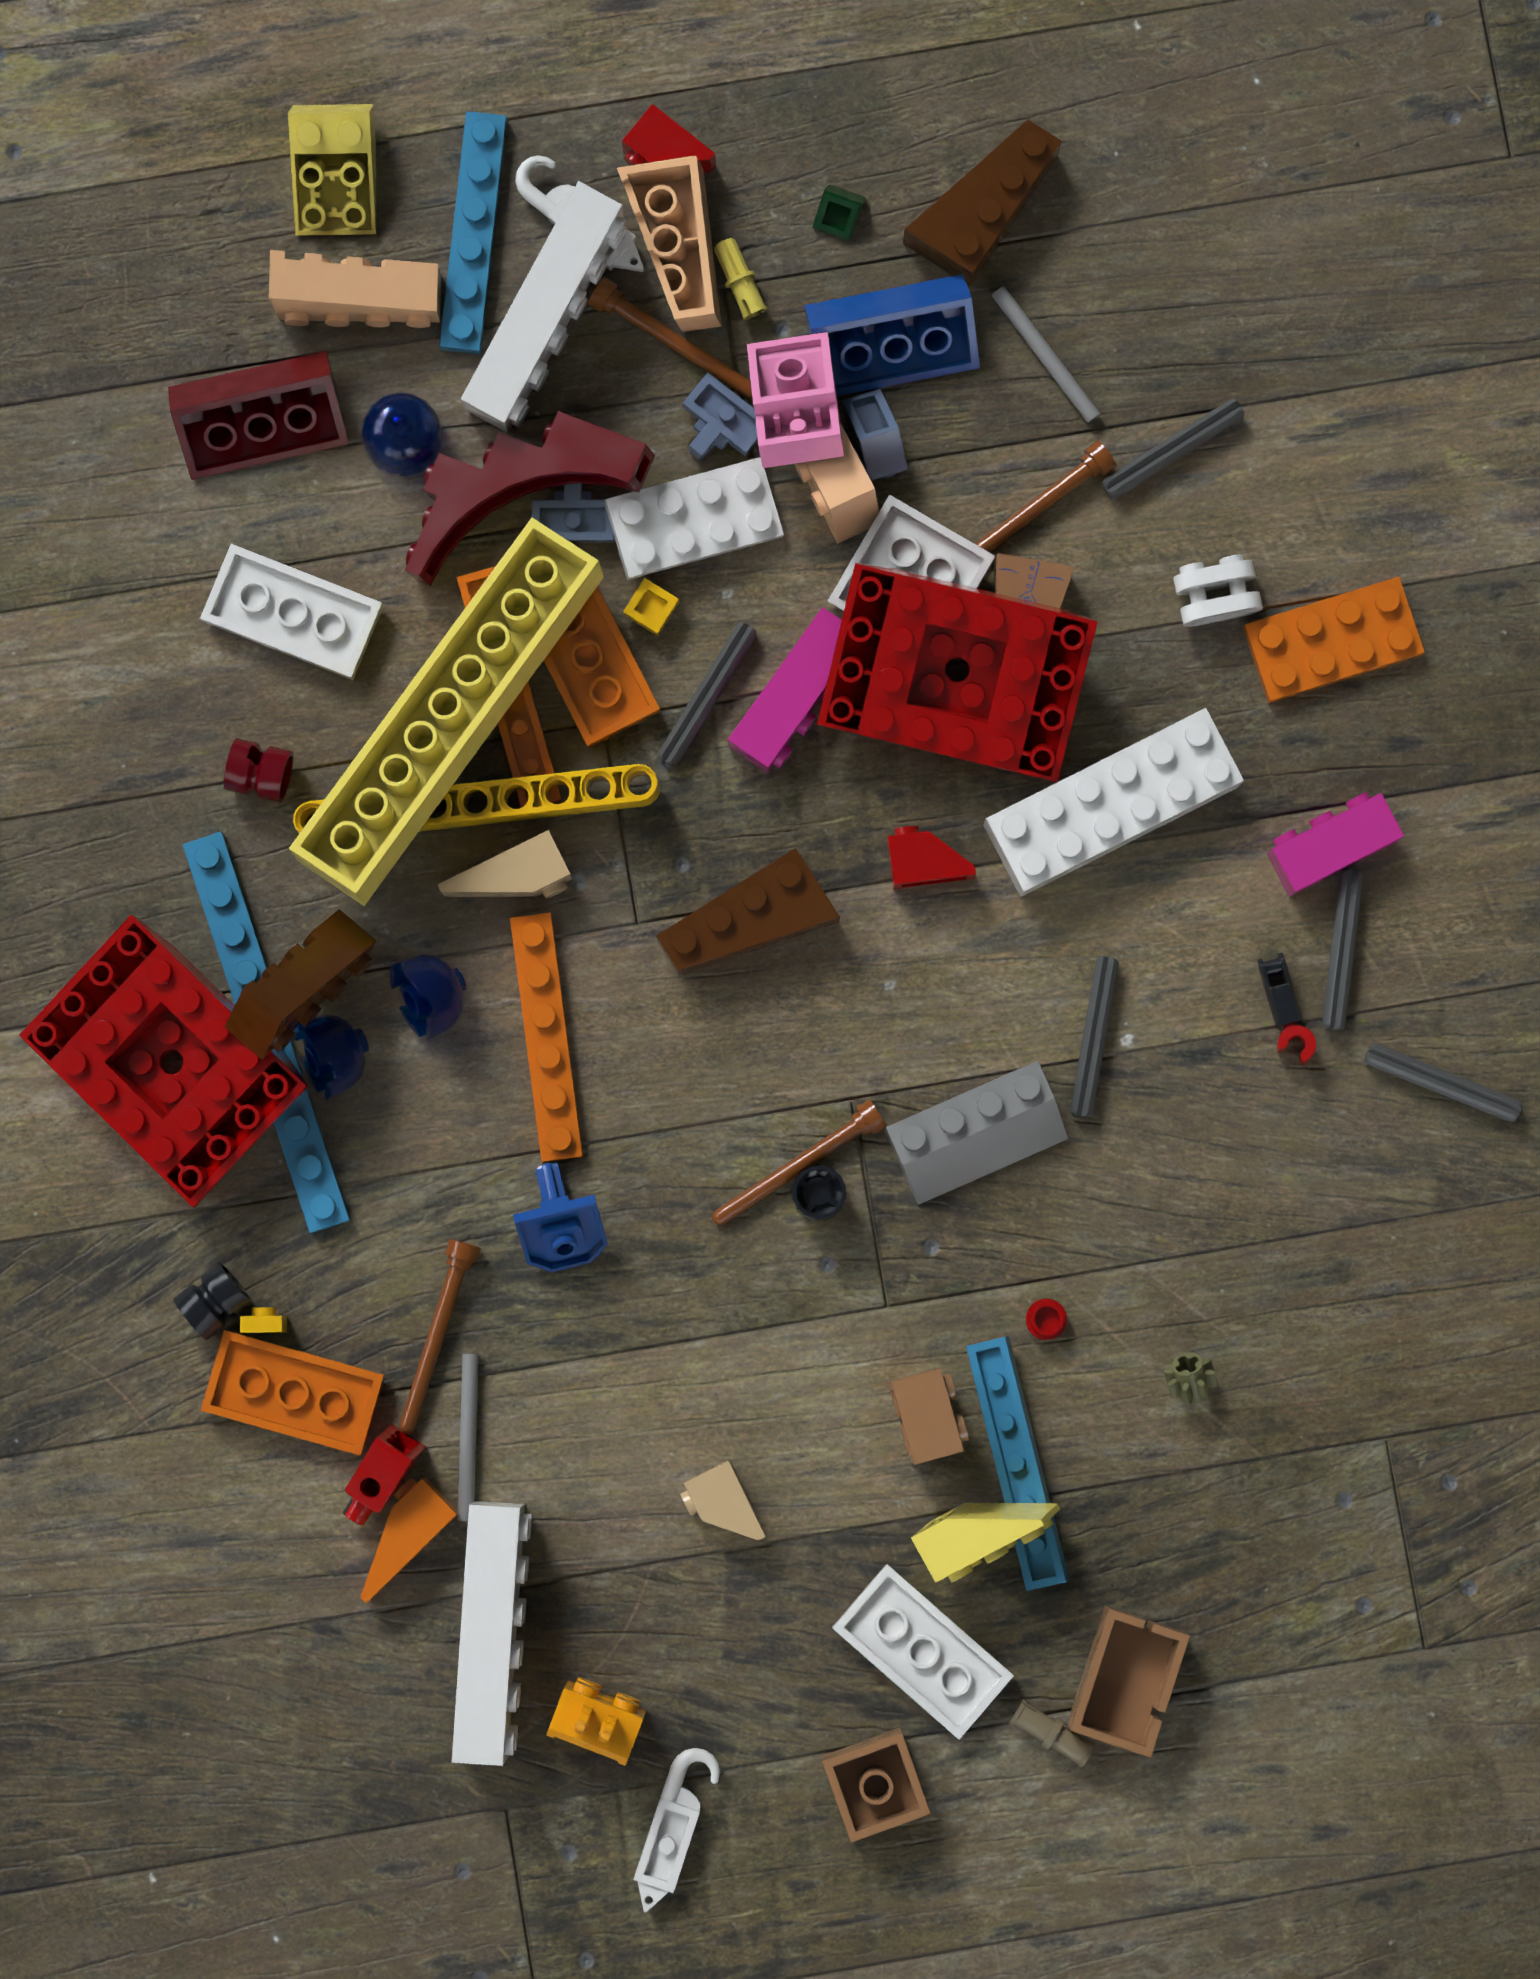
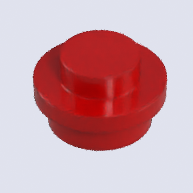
M1045 1298L1037 1300L1030 1305L1026 1312L1025 1322L1033 1336L1042 1340H1051L1057 1338L1065 1330L1067 1314L1059 1302Z

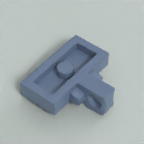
M707 372L682 403V408L698 420L693 429L699 432V434L689 445V453L702 462L715 446L723 450L730 444L746 457L758 443L754 408Z
M582 483L564 485V491H555L554 500H532V518L569 542L614 543V534L604 504L605 500H592L591 491H582Z

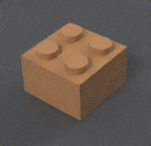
M900 1728L821 1756L851 1843L931 1814Z

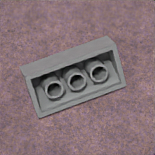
M1038 1061L887 1126L884 1129L917 1205L1068 1139L1057 1103Z

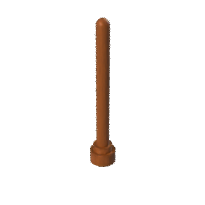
M604 277L596 286L588 301V305L600 313L606 311L610 314L613 312L619 314L737 392L753 400L751 381L622 298L624 293L618 290L619 285Z
M1097 440L1084 450L1085 455L1080 458L1081 463L975 544L989 553L1087 478L1090 476L1095 478L1099 474L1105 476L1117 467L1114 458L1106 447Z
M868 1099L856 1107L857 1112L851 1115L853 1120L715 1210L712 1214L713 1222L717 1225H724L800 1175L803 1170L812 1167L858 1135L863 1133L866 1136L871 1132L875 1135L887 1127L886 1122L872 1101Z
M449 1238L445 1255H448L446 1264L450 1266L399 1424L400 1430L404 1434H411L416 1428L465 1270L470 1271L472 1263H477L481 1250L478 1246Z

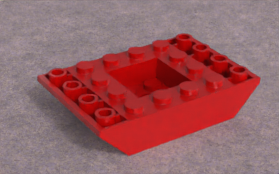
M855 563L817 725L1058 782L1098 621L1060 608L898 569ZM953 658L964 659L969 665V674L962 680L951 679L945 671V666L949 660Z
M132 914L19 1034L193 1208L206 1197L308 1087V1084L294 1064L282 1051L278 1053L273 1049L262 1060L228 1031L225 1025L235 1005L176 947ZM172 1050L178 1051L183 1057V1066L175 1074L169 1073L164 1067V1058Z

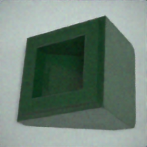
M828 185L823 192L812 228L850 241L866 197L834 185Z

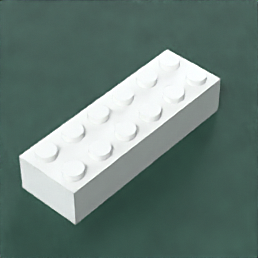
M578 181L461 397L466 411L507 433L510 432L513 425L518 428L521 426L530 408L527 405L528 396L532 389L539 392L549 374V370L546 369L548 359L551 354L558 356L562 351L569 336L566 333L567 324L571 318L576 321L579 319L588 301L585 297L587 287L590 282L596 285L606 269L605 253L609 247L616 249L625 234L627 227L624 226L626 219L623 217L622 204Z
M1204 708L986 818L983 826L1019 896L1022 897L1233 791L1242 784L1244 779L1209 712Z
M475 1501L469 1504L452 1763L503 1766L508 1756L513 1755L517 1749L518 1725H511V1712H516L520 1705L521 1683L514 1682V1669L519 1670V1667L522 1666L524 1641L516 1640L517 1626L522 1627V1623L525 1624L526 1598H519L520 1584H525V1581H528L529 1556H522L523 1541H528L531 1538L532 1514H525V1504Z

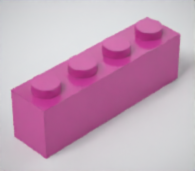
M823 607L728 738V746L767 774L773 766L780 769L793 751V748L789 746L790 742L797 732L802 736L806 734L817 717L812 711L820 700H823L842 621Z

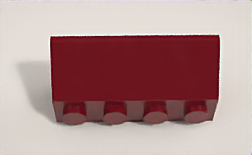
M327 351L168 387L170 413L191 480L349 444L337 386Z

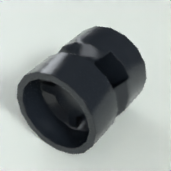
M812 1166L803 1170L796 1178L792 1188V1201L796 1210L804 1218L812 1221H825L834 1217L841 1210L846 1199V1186L842 1177L834 1169L826 1166Z
M221 1262L216 1263L201 1276L200 1286L191 1284L173 1298L182 1315L205 1340L211 1338L225 1326V1317L227 1315L236 1317L253 1303L243 1286Z

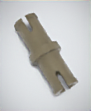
M1024 1700L1010 1721V1724L1019 1727L1042 1742L1041 1747L1049 1750L1050 1747L1077 1763L1081 1768L1096 1745L1063 1726L1065 1721L1058 1717L1053 1720L1027 1704Z

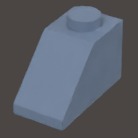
M881 389L842 400L859 459L870 480L889 478L897 472L907 470L908 467L900 430Z

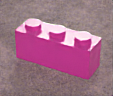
M1367 792L1362 793L1345 803L1348 810L1336 816L1332 814L1331 810L1309 821L1311 829L1299 835L1295 829H1292L1273 839L1276 847L1272 848L1267 853V856L1289 897L1398 842L1404 837L1382 793L1371 798Z

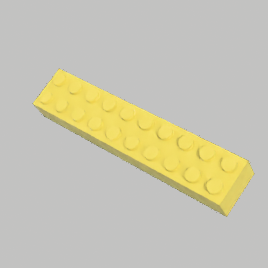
M531 518L291 844L289 850L296 860L365 906L600 584L604 575L599 560L534 518Z

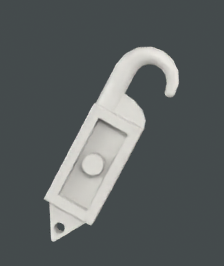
M545 156L529 157L521 163L517 170L515 179L517 190L526 201L555 225L575 186L569 184L560 185L552 189L547 195H544L531 184L529 174L534 167L547 166L555 168L556 163ZM626 229L616 249L609 247L605 253L606 268L610 271L613 268L644 271L635 246L636 236L628 229ZM636 260L638 263L636 265H632L631 261Z
M692 1748L684 1750L676 1756L670 1766L633 1879L638 1881L644 1912L651 1909L668 1892L674 1893L699 1817L700 1802L697 1796L690 1790L682 1787L688 1767L694 1762L705 1763L711 1772V1783L717 1784L719 1782V1763L711 1753L704 1749ZM647 1896L653 1898V1901L651 1903H647L645 1901V1898Z

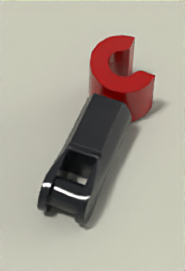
M1282 952L1277 953L1278 958L1264 962L1262 958L1257 959L1259 973L1275 1027L1283 1029L1276 1045L1277 1053L1285 1051L1291 1040L1297 1039L1301 1041L1304 1049L1298 1059L1300 1066H1302L1312 1058L1316 1049V1038L1308 1028L1298 1025V1023L1303 1021L1284 955ZM1282 974L1285 984L1271 988L1268 977Z

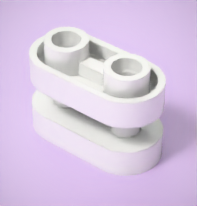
M1237 554L1220 559L1219 565L1204 567L1202 562L1180 567V574L1173 577L1176 594L1189 595L1191 604L1180 609L1183 626H1199L1239 618L1263 610L1260 592H1247L1245 583L1256 578L1253 561L1244 560L1242 554ZM1229 587L1231 595L1207 600L1206 591Z

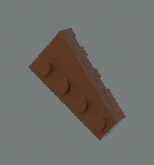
M1027 119L905 228L903 244L952 276L963 274L966 284L970 287L1057 159L1062 141Z
M794 848L656 935V939L678 975H682L749 951L752 952L764 948L767 945L788 938L791 939L806 934V932L824 926L827 927L839 923L840 916L798 850Z
M340 909L337 910L307 936L302 944L305 947L304 949L299 944H296L286 953L278 966L275 963L271 964L263 971L262 977L257 983L252 980L243 988L225 1028L262 1060L273 1049L278 1053L281 1052L295 1036L293 1030L300 1023L307 1027L320 1013L322 1008L319 1005L323 1001L328 999L330 1002H333L346 988L347 983L345 980L352 974L358 978L370 966L373 959L369 954L376 940Z

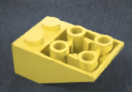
M374 104L293 105L288 112L295 236L376 234Z
M963 1503L927 1523L911 1539L935 1583L946 1577L952 1583L973 1571L972 1568L982 1563L981 1559L983 1557L988 1564L1009 1552L1008 1549L1018 1543L1017 1539L1020 1538L1024 1545L1043 1535L1045 1529L1054 1524L1051 1518L1060 1510L1058 1503Z

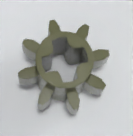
M1184 1353L1175 1357L1172 1369L1164 1370L1171 1398L1174 1399L1180 1396L1181 1400L1187 1404H1197L1207 1400L1210 1388L1218 1387L1212 1360L1210 1358L1202 1360L1196 1353Z

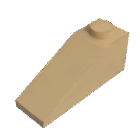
M548 830L437 885L444 897H537L544 894L547 899L568 888L566 882L572 880V877Z

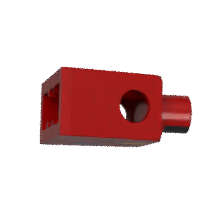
M391 1424L376 1437L344 1491L352 1498L344 1509L343 1514L354 1523L364 1525L373 1511L376 1513L383 1511L390 1504L394 1494L399 1490L427 1446L410 1435L404 1434L399 1428ZM373 1479H375L380 1486L376 1485Z

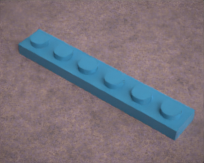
M466 111L439 345L441 351L481 355L507 127L506 115Z
M1009 1336L966 1346L1004 1502L1050 1503ZM1054 1516L1051 1518L1054 1524L1045 1529L1043 1535L1024 1545L1020 1538L1017 1539L1018 1543L1015 1547L1026 1591L1065 1583L1070 1580Z

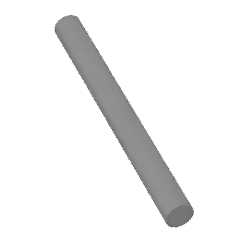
M1005 286L992 294L993 299L1086 422L1090 424L1096 420L1101 413Z
M462 1354L458 1483L459 1514L457 1521L468 1522L469 1504L475 1502L479 1354Z

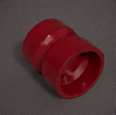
M236 738L230 748L223 781L224 789L248 795L254 790L259 798L281 803L285 798L292 774L293 751L273 746L263 751L259 743Z

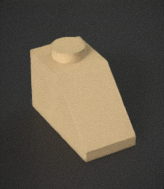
M730 1460L684 1482L687 1490L680 1493L691 1516L698 1513L703 1522L755 1540L766 1537Z

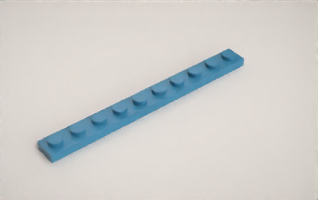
M220 831L182 845L234 1004H236L243 988L252 980L257 983L261 979L263 971L268 967L224 833ZM291 1040L282 1052L291 1060L304 1079ZM306 1088L278 1118L274 1126L309 1232L312 1234L351 1221L308 1088Z

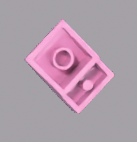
M828 332L747 344L752 399L762 467L769 468L843 457L844 449Z

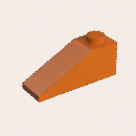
M426 1477L418 1482L410 1478L394 1494L399 1501L391 1508L360 1596L365 1603L371 1601L459 1514L458 1510Z

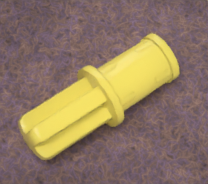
M729 238L716 244L714 252L727 278L725 286L726 288H731L743 319L749 320L759 316V311L761 313L767 311V306L764 304L753 279L755 272L753 270L749 271L736 240Z

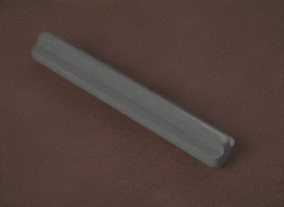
M1231 398L1106 477L1102 481L1104 491L1110 499H1116L1240 421L1245 414L1242 406L1235 398Z
M739 622L732 631L658 752V758L667 765L675 767L680 762L756 638L757 631L753 627Z
M1351 868L1343 869L1339 880L1322 1026L1330 1030H1342L1346 1025L1364 877L1363 871Z
M1099 956L1095 964L1070 1113L1077 1117L1090 1118L1093 1115L1119 965L1118 960L1112 957Z
M1372 1043L1366 1052L1364 1062L1369 1066L1509 1122L1516 1121L1522 1109V1102L1520 1100L1377 1043Z

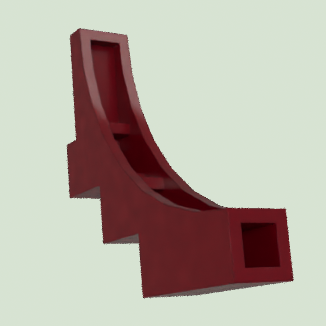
M559 411L554 422H549L545 428L542 438L544 445L542 448L498 432L494 443L491 442L485 450L483 469L439 453L435 463H432L425 473V487L423 489L435 502L424 513L422 519L423 530L417 543H413L408 550L405 571L416 581L431 586L446 558L470 530L489 514L513 500L542 489L582 483L611 485L639 493L655 455L645 443Z

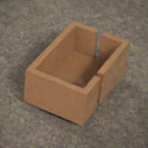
M934 1367L887 1381L897 1417L901 1416L903 1424L900 1425V1429L911 1463L917 1465L964 1451L962 1442L969 1440L962 1415L953 1414L950 1401L957 1399V1395L950 1374H942L941 1368Z
M1105 1605L1066 1726L1070 1731L1151 1758L1163 1722L1158 1716L1152 1715L1151 1710L1154 1707L1158 1711L1166 1712L1190 1635L1148 1620L1145 1628L1146 1621L1141 1617Z

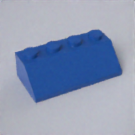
M963 274L804 305L808 335L828 332L837 396L980 368L972 297Z

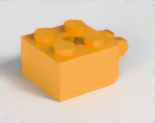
M578 1677L575 1683L568 1680L546 1736L551 1738L557 1737L616 1760L619 1764L626 1766L646 1710L639 1708L641 1701L617 1692L615 1698L600 1693L601 1685L585 1678Z

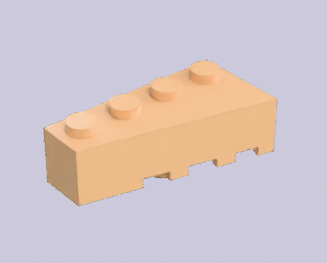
M697 156L618 167L617 170L638 221L671 312L680 330L687 332L721 327L704 170Z
M270 250L269 300L278 319L285 320V324L290 326H307L309 321H325V324L329 326L345 327L350 324V321L366 322V325L371 327H388L390 322H406V325L409 327L426 328L431 325V322H441L442 275L439 265L435 263L385 259L381 261V267H375L372 261L363 259V257L347 256L339 264L322 258V254L305 253L304 259L291 260L285 259V251Z
M842 425L843 457L794 464L802 482H808L812 491L813 503L820 516L824 515L837 544L870 529L879 513L875 487Z

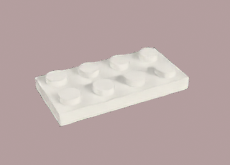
M761 457L641 489L639 493L630 492L615 496L604 501L627 580L782 538L784 535L766 472L762 467Z
M231 544L200 619L207 624L354 680L384 605L382 602Z
M888 1564L881 1569L832 1626L839 1635L959 1740L1014 1676Z

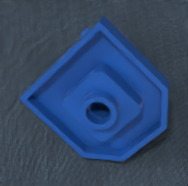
M545 1163L536 1169L542 1202H540L541 1208L513 1214L526 1262L528 1265L551 1273L592 1263L608 1245L595 1195L569 1200L565 1192L560 1166L557 1163Z

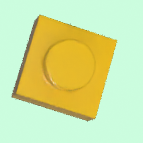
M644 578L624 609L623 615L658 636L679 604V599Z
M276 1307L251 1308V1316H240V1333L287 1332V1316H276Z

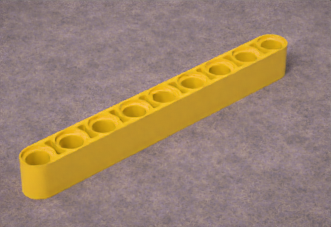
M643 764L452 785L443 798L447 804L445 813L438 818L429 817L419 832L644 807L652 804L660 794V784L654 771ZM646 776L651 779V787L647 793L643 795L631 793L630 783L635 777ZM599 780L608 782L611 786L610 792L604 799L596 800L589 796V789L594 782ZM557 784L565 785L569 788V797L564 803L553 804L549 802L548 795L552 786ZM517 788H522L529 795L526 805L519 809L509 807L508 797ZM483 794L488 799L486 808L477 814L470 813L467 809L469 799L473 795ZM325 799L302 803L296 809L293 823L299 834L305 827L308 816L315 813Z

